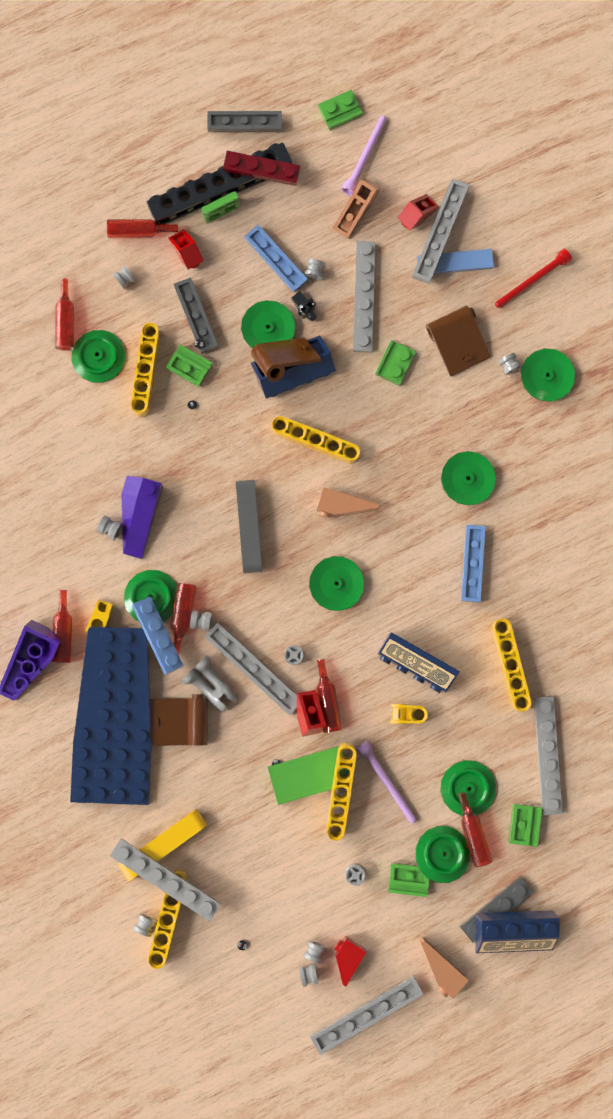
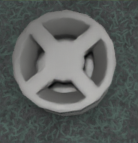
M316 259L307 260L308 269L305 271V277L312 280H322V270L325 269V263Z
M125 265L121 268V271L113 273L114 278L123 289L127 288L130 282L134 283L136 281Z
M515 353L508 354L498 361L499 365L503 366L505 375L516 371L522 366L520 362H517Z
M294 645L286 649L284 656L287 663L297 665L303 660L304 654L300 647Z
M351 864L346 868L345 876L347 881L355 886L363 883L365 872L360 865Z
M139 914L138 924L134 925L133 930L141 935L151 937L152 929L157 925V920L148 915Z
M308 941V950L304 953L303 957L313 962L322 963V955L326 952L327 947L315 941Z
M310 964L306 968L303 966L299 967L303 987L310 983L319 984L315 964Z

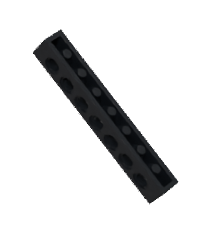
M283 142L280 144L274 143L268 149L259 150L252 154V156L292 164L290 155ZM221 166L213 173L208 172L199 179L186 181L182 186L170 188L162 195H154L146 202L158 228L197 211L234 191L236 193L241 192L266 180L245 175L233 178L232 175L235 173L223 171V166ZM217 181L224 182L221 186L215 185ZM201 188H205L207 190L205 193L198 192V190ZM186 195L190 197L186 201L181 200L182 196ZM166 203L173 204L170 208L163 207Z

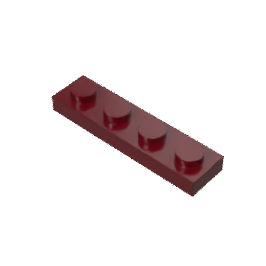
M227 150L223 171L297 186L300 165Z

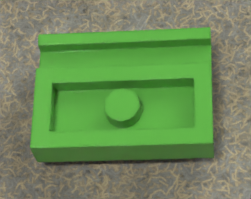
M352 89L318 104V109L329 130L363 115Z
M235 191L201 208L206 224L239 208V198Z
M391 340L375 375L400 386L416 351Z
M179 345L166 369L199 388L213 363L186 347Z
M513 804L508 843L538 847L542 814L541 807Z
M391 863L388 893L428 897L429 879L419 870L418 866Z

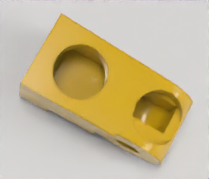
M100 599L97 601L85 630L86 633H88L90 627L108 626L114 604Z

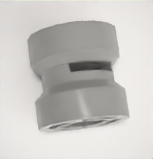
M104 515L96 532L101 535L108 534V538L115 540L120 533L122 523L118 521L113 522L110 517Z
M192 610L190 629L202 628L203 631H210L212 612L200 613L198 610Z

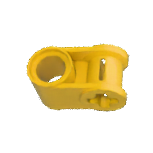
M391 704L393 711L390 723L419 724L425 722L428 717L427 710L422 706ZM416 709H421L424 712V717L421 720H416L413 717Z

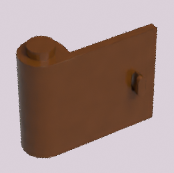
M467 305L426 324L428 335L436 343L449 376H453L490 358L488 349L475 321V311Z
M305 338L260 343L255 345L251 351L252 358L271 382L282 379L285 367L321 362L320 356Z
M192 694V698L150 699L151 746L208 745L207 698H204V694Z

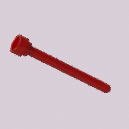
M563 248L557 253L555 260L497 300L495 306L501 308L559 265L562 266L572 261L571 254Z

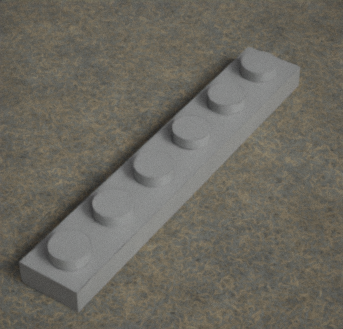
M454 179L451 180L412 275L413 279L427 284L431 283L468 192L469 184Z
M357 241L353 352L372 353L375 242Z
M218 622L204 636L287 714L291 715L297 708V695Z
M554 697L533 698L542 815L563 814Z
M122 838L110 855V857L208 921H211L221 905L219 901Z
M411 976L310 1035V1038L321 1055L424 994L414 976Z

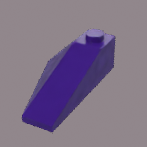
M126 477L121 493L123 554L142 559L163 491L162 483L140 477Z
M34 620L29 621L24 626L1 681V695L15 701L54 659L61 641L49 627Z

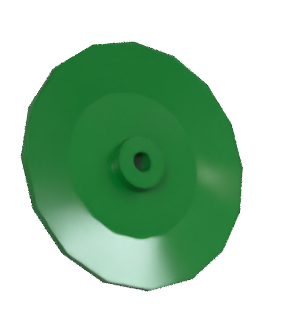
M265 300L257 302L247 309L242 318L241 331L244 340L253 349L255 345L260 343L292 339L295 331V322L293 315L286 306L277 301Z
M92 330L83 334L75 342L72 349L71 362L75 371L83 379L92 383H104L114 379L121 372L125 363V349L122 342L114 334L105 330Z
M543 348L534 351L526 358L521 368V381L524 389L532 397L540 401L553 402L562 399L570 392L575 382V370L572 362L564 353L556 349Z
M471 451L460 452L449 458L441 474L442 487L447 496L456 503L467 506L479 504L487 499L494 490L496 481L494 467L489 460L481 454Z
M332 556L323 559L314 567L310 575L309 588L312 597L320 606L327 610L342 611L351 608L359 601L364 590V578L360 568L353 561L346 557Z
M145 570L137 573L129 580L124 590V603L127 612L135 620L139 621L132 607L133 603L148 598L150 595H153L152 600L163 622L174 614L179 604V591L176 583L169 575L159 570Z
M463 760L453 764L446 770L441 780L440 792L444 803L452 812L460 816L473 817L482 814L491 806L496 796V783L493 774L486 766L476 761Z
M436 826L428 829L419 838L415 848L416 862L419 870L428 879L437 883H450L459 879L466 872L470 862V849L466 839L459 831L449 826Z

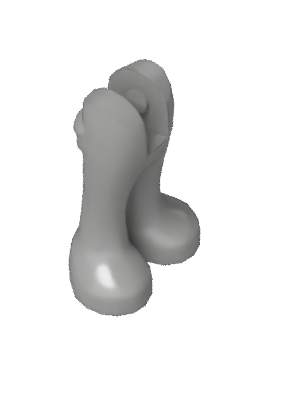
M206 655L195 668L214 685L215 690L202 679L194 668L181 682L185 685H195L214 706L225 712L228 710V707L219 698L225 694L228 699L235 703L237 697L232 689L212 670L211 659Z

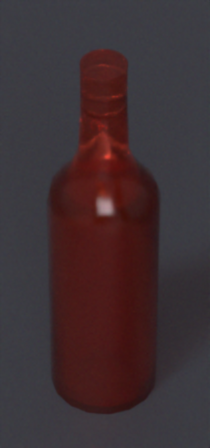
M107 219L108 238H152L162 232H178V224H159L152 219Z
M67 278L61 279L60 299L55 305V349L62 351L74 349V305L69 299Z
M185 583L177 584L171 620V630L174 634L173 644L178 655L180 654L182 639L190 629L197 587Z
M60 590L59 608L53 616L52 632L61 642L51 662L71 663L72 616L67 609V590Z
M325 659L317 660L319 683L316 687V692L326 723L323 733L340 731L342 726L335 686L328 678Z
M461 792L458 794L463 810L461 826L475 867L488 865L493 862L480 818L471 810L466 793Z

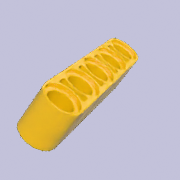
M152 322L146 323L142 327L133 384L131 408L138 417H144L149 413L160 332L157 325ZM149 330L156 331L155 335L152 337H149L146 334ZM151 348L153 352L150 355H145V349ZM143 367H150V371L148 373L144 374L141 372V369ZM141 385L148 386L144 392L138 391V388ZM144 403L145 407L143 410L138 411L135 409L136 405Z
M278 416L272 421V431L278 437L348 464H353L359 459L360 449L353 443L283 416ZM281 422L286 427L283 430H277L275 425ZM294 430H302L303 435L295 437L293 435ZM313 436H318L321 442L313 444L310 439ZM336 443L339 448L336 451H331L328 445ZM348 450H354L356 452V456L354 458H349L346 455V452Z
M499 619L494 621L491 628L510 703L516 711H527L531 707V698L513 629L507 619ZM499 622L506 626L504 633L497 630ZM504 641L509 642L511 645L508 652L502 649ZM509 660H513L516 665L512 671L507 668ZM515 678L520 681V687L517 690L512 687V681ZM520 697L525 700L523 708L517 706V700Z
M344 742L338 747L326 824L327 835L334 841L341 840L345 834L356 763V750L348 742ZM344 749H351L352 754L349 757H344L342 751ZM342 768L349 769V773L346 776H341L339 771ZM343 787L346 789V793L338 795L336 790ZM336 807L344 809L341 814H335L333 810ZM333 826L341 828L338 833H332L330 829Z
M195 809L139 850L154 860L159 861L208 824L199 811ZM118 864L128 881L138 876V874L123 864Z
M173 871L187 881V875L184 871ZM167 893L164 894L148 957V963L154 969L162 968L168 958L181 907V902L179 901L176 904H171L168 901L169 895ZM163 915H171L173 917V922L165 923L163 921ZM165 934L168 937V941L161 943L158 940V935ZM160 954L163 957V961L160 963L155 962L153 955Z

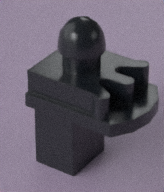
M301 291L291 297V301L298 309L299 316L302 318L307 316L310 321L316 320L317 315L313 312L316 304L312 298L307 300Z

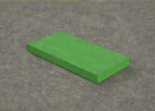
M339 746L268 766L278 805L331 790ZM342 768L339 771L341 776H346L349 773L347 768Z

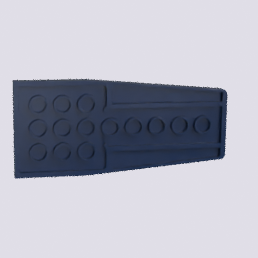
M90 627L87 633L73 739L70 802L149 805L152 746L148 639L143 629Z

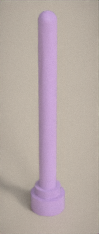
M386 116L379 118L351 178L344 182L341 190L346 195L351 196L356 189L361 172L387 121Z
M369 740L356 748L360 756L362 755L368 759L409 822L415 823V815L373 755V746Z

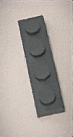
M207 111L208 132H282V111Z
M191 277L174 283V288L195 340L201 339L204 343L203 347L199 349L200 353L203 354L219 348Z
M519 876L476 913L511 912L533 892ZM476 913L460 925V928L472 943L476 941Z

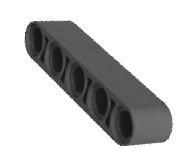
M255 480L236 481L243 574L263 572Z

